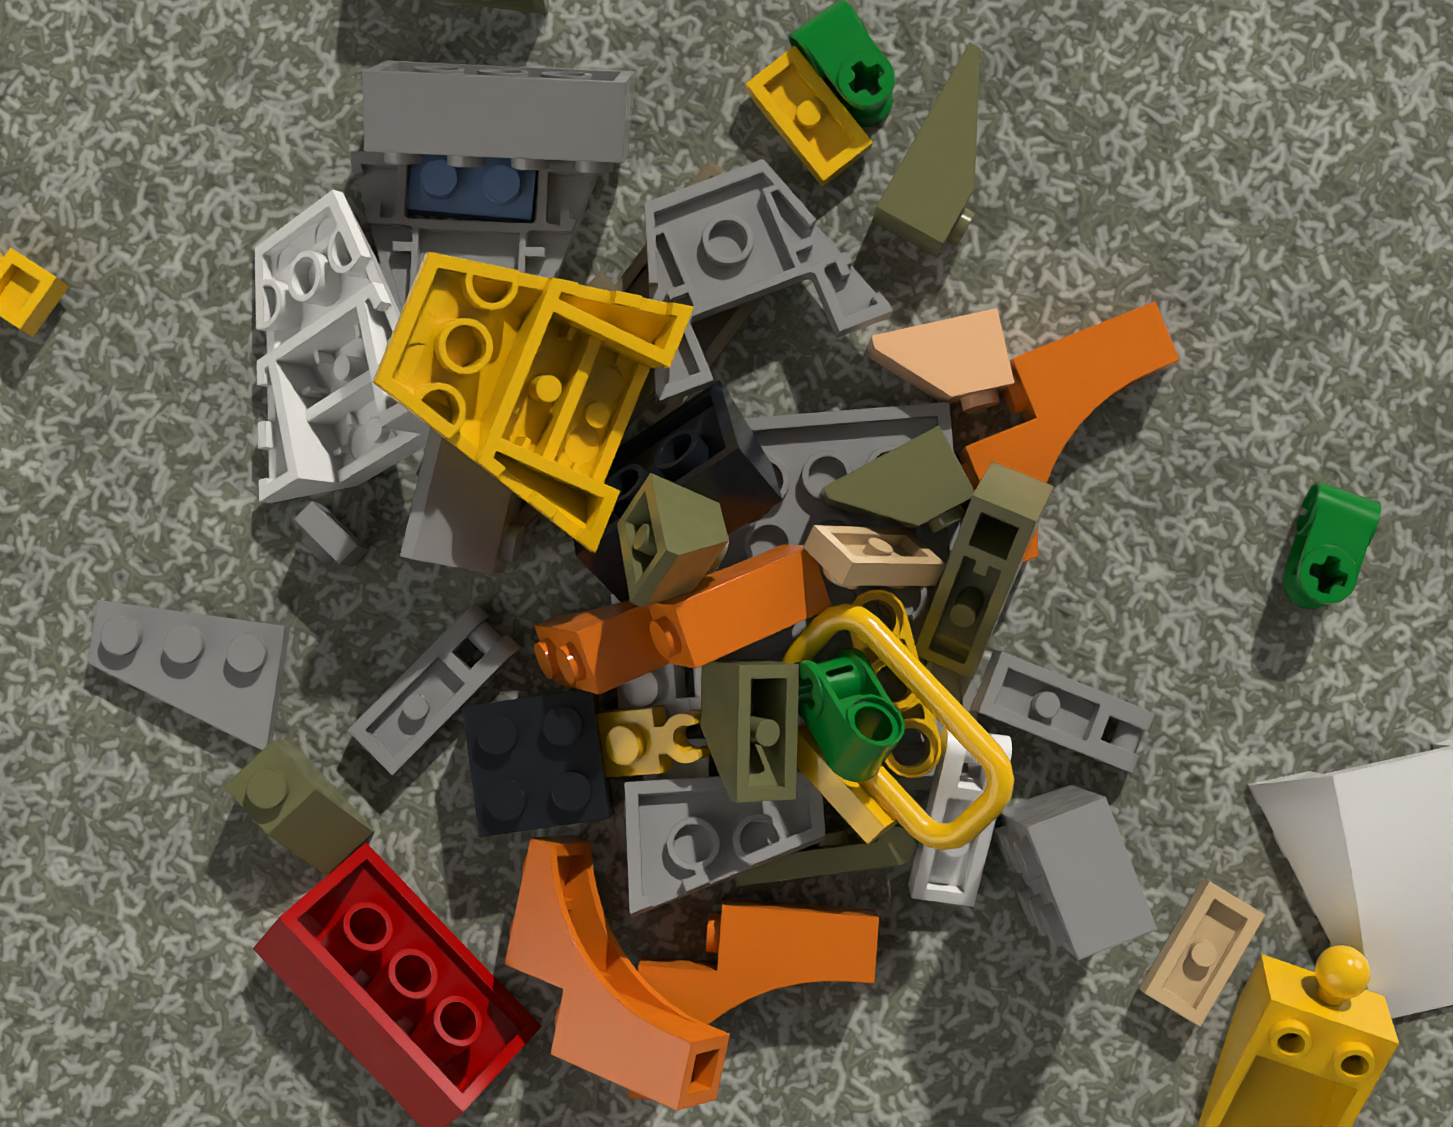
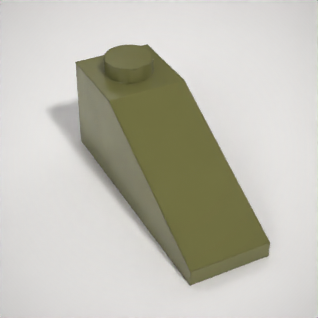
M971 42L968 43L879 200L872 218V222L935 257L938 256L946 241L956 247L958 246L975 215L974 212L965 208L975 189L981 48Z
M993 461L991 462L972 495L918 638L916 650L919 657L973 680L1054 486Z

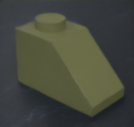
M938 425L824 486L820 495L825 505L897 527L907 528L911 531L927 523L934 534L964 518L966 512L962 504L972 498L975 490Z
M649 474L617 523L630 603L643 608L692 592L708 570H714L721 564L728 549L729 536L726 531L720 503L657 475Z
M718 659L702 666L700 726L729 800L732 802L796 800L799 664L764 659Z
M290 738L270 742L223 786L267 835L326 876L375 832Z

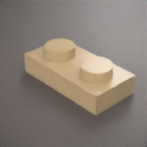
M813 525L803 547L823 567V574L826 578L836 585L847 589H857L859 586H887L893 589H904L905 586H936L946 566L937 555L907 528Z
M1202 879L1139 989L1201 1027L1264 919L1265 914L1212 882Z

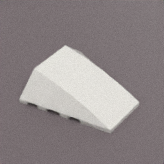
M331 190L255 247L256 329L266 331L267 354L257 360V385L267 387L268 421L258 422V449L268 450L269 478L259 479V502L272 503L359 486L425 447L430 427L372 383L400 312L377 259L343 192Z
M1453 739L1432 744L1434 750L1325 774L1307 771L1248 784L1257 805L1261 806L1274 832L1272 834L1283 856L1288 859L1304 890L1302 893L1327 935L1330 947L1346 945L1357 949L1364 955L1371 970L1370 982L1365 990L1385 996L1391 1019L1453 1005Z

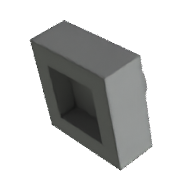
M311 501L294 518L307 532L301 539V542L326 566H330L336 560L340 565L353 567L370 550L324 505Z

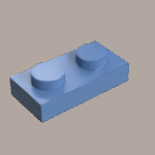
M422 154V163L410 165L407 210L409 214L507 223H533L538 170L511 168V158L486 157V166L455 167L447 165V155Z

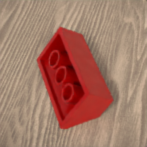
M367 842L283 913L253 947V950L421 1127H446L460 1116L542 1027Z

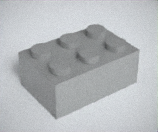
M1066 784L1004 808L999 815L1003 826L994 829L998 847L1007 866L1013 865L1018 874L1022 873L1027 887L1017 890V894L1030 926H1037L1042 936L1048 935L1054 947L1061 945L1075 958L1081 960L1158 930L1105 796Z

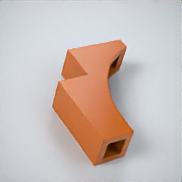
M1156 301L1010 360L1014 384L1007 386L1002 393L1012 414L1016 415L1022 412L1026 422L967 445L958 453L962 462L960 465L974 490H976L992 461L1047 483L1052 468L1063 447L1078 426L1096 407L1121 389L1165 371L1180 361ZM1038 527L1023 562L1038 557Z
M780 545L752 558L705 575L694 591L643 608L627 600L591 610L556 615L534 624L540 641L534 645V651L541 670L548 679L553 678L555 684L602 694L667 664L698 668L817 615L832 605L818 563L803 548L804 545Z
M572 835L530 837L528 852L522 866L523 876L515 915L510 925V940L504 965L563 989L561 1003L555 1015L556 1028L550 1054L676 1111L716 1100L730 1034L687 1015L669 1003L635 969L614 936L603 911L593 871L591 842Z
M722 898L721 914L708 913L706 952L718 953V961L641 956L638 972L669 1003L687 1015L709 1025L733 1007L774 989L820 981L874 984L879 916L874 909ZM629 1090L628 1098L652 1100Z

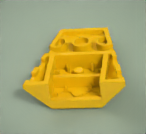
M426 252L372 383L590 552L596 553L620 493V490L604 484L650 368H670L694 306L642 298L643 296L617 290L609 291L580 285L578 282L554 277L546 278L522 273L519 270Z

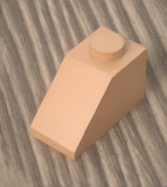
M997 308L872 335L867 345L870 359L940 403L949 402V404L961 402L963 412L980 410L999 404L998 394L1002 393L1007 386L1014 384Z

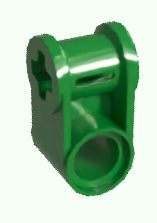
M837 0L788 35L791 48L794 45L798 48L817 72L818 76L823 79L860 127H873L882 123L887 118L893 106L895 71L890 61L887 60L869 36L862 20L849 3L845 0ZM861 83L867 90L877 86V94L871 96L865 89L855 93V85Z
M1317 481L1311 485L1304 498L1302 507L1307 512L1305 516H1298L1295 527L1296 535L1282 577V585L1286 596L1295 605L1306 609H1316L1341 602L1352 594L1357 585V579L1367 547L1374 537L1381 515L1380 502ZM1321 566L1320 577L1329 581L1328 587L1317 590L1318 579L1309 575L1310 569Z
M848 648L837 653L835 659L817 664L811 660L795 662L794 664H799L798 714L805 721L821 749L827 765L836 775L844 780L866 782L873 778L903 736L905 723L901 713L891 702L877 679L870 660L861 650Z

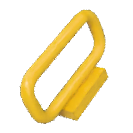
M844 603L829 606L819 613L788 647L781 662L794 664L802 660H812L836 633L843 630L854 632L982 766L987 778L986 788L955 820L950 823L937 822L920 807L883 766L880 767L873 778L866 782H852L836 775L827 765L821 749L805 722L798 726L797 768L867 844H870L891 830L899 822L912 837L924 846L941 851L963 847L984 831L1002 813L1010 801L1015 780L1011 761L994 738L877 616L864 607Z

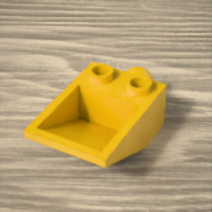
M1336 945L1327 948L1318 957L1315 972L1264 954L1260 955L1239 996L1197 1127H1352L1399 1045L1385 996L1365 990L1370 982L1371 970L1367 959L1361 952L1346 945Z

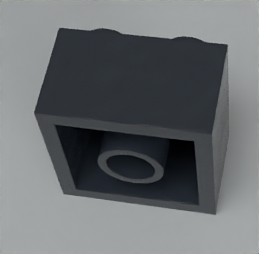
M575 690L462 707L479 837L610 819L615 813L610 777L606 778L597 715V713L601 712L598 694Z

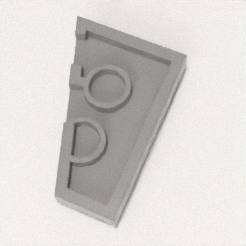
M97 600L87 663L263 750L273 741L290 627Z
M797 771L796 800L735 803L729 800L720 776L624 782L631 918L825 840L823 795L801 771Z

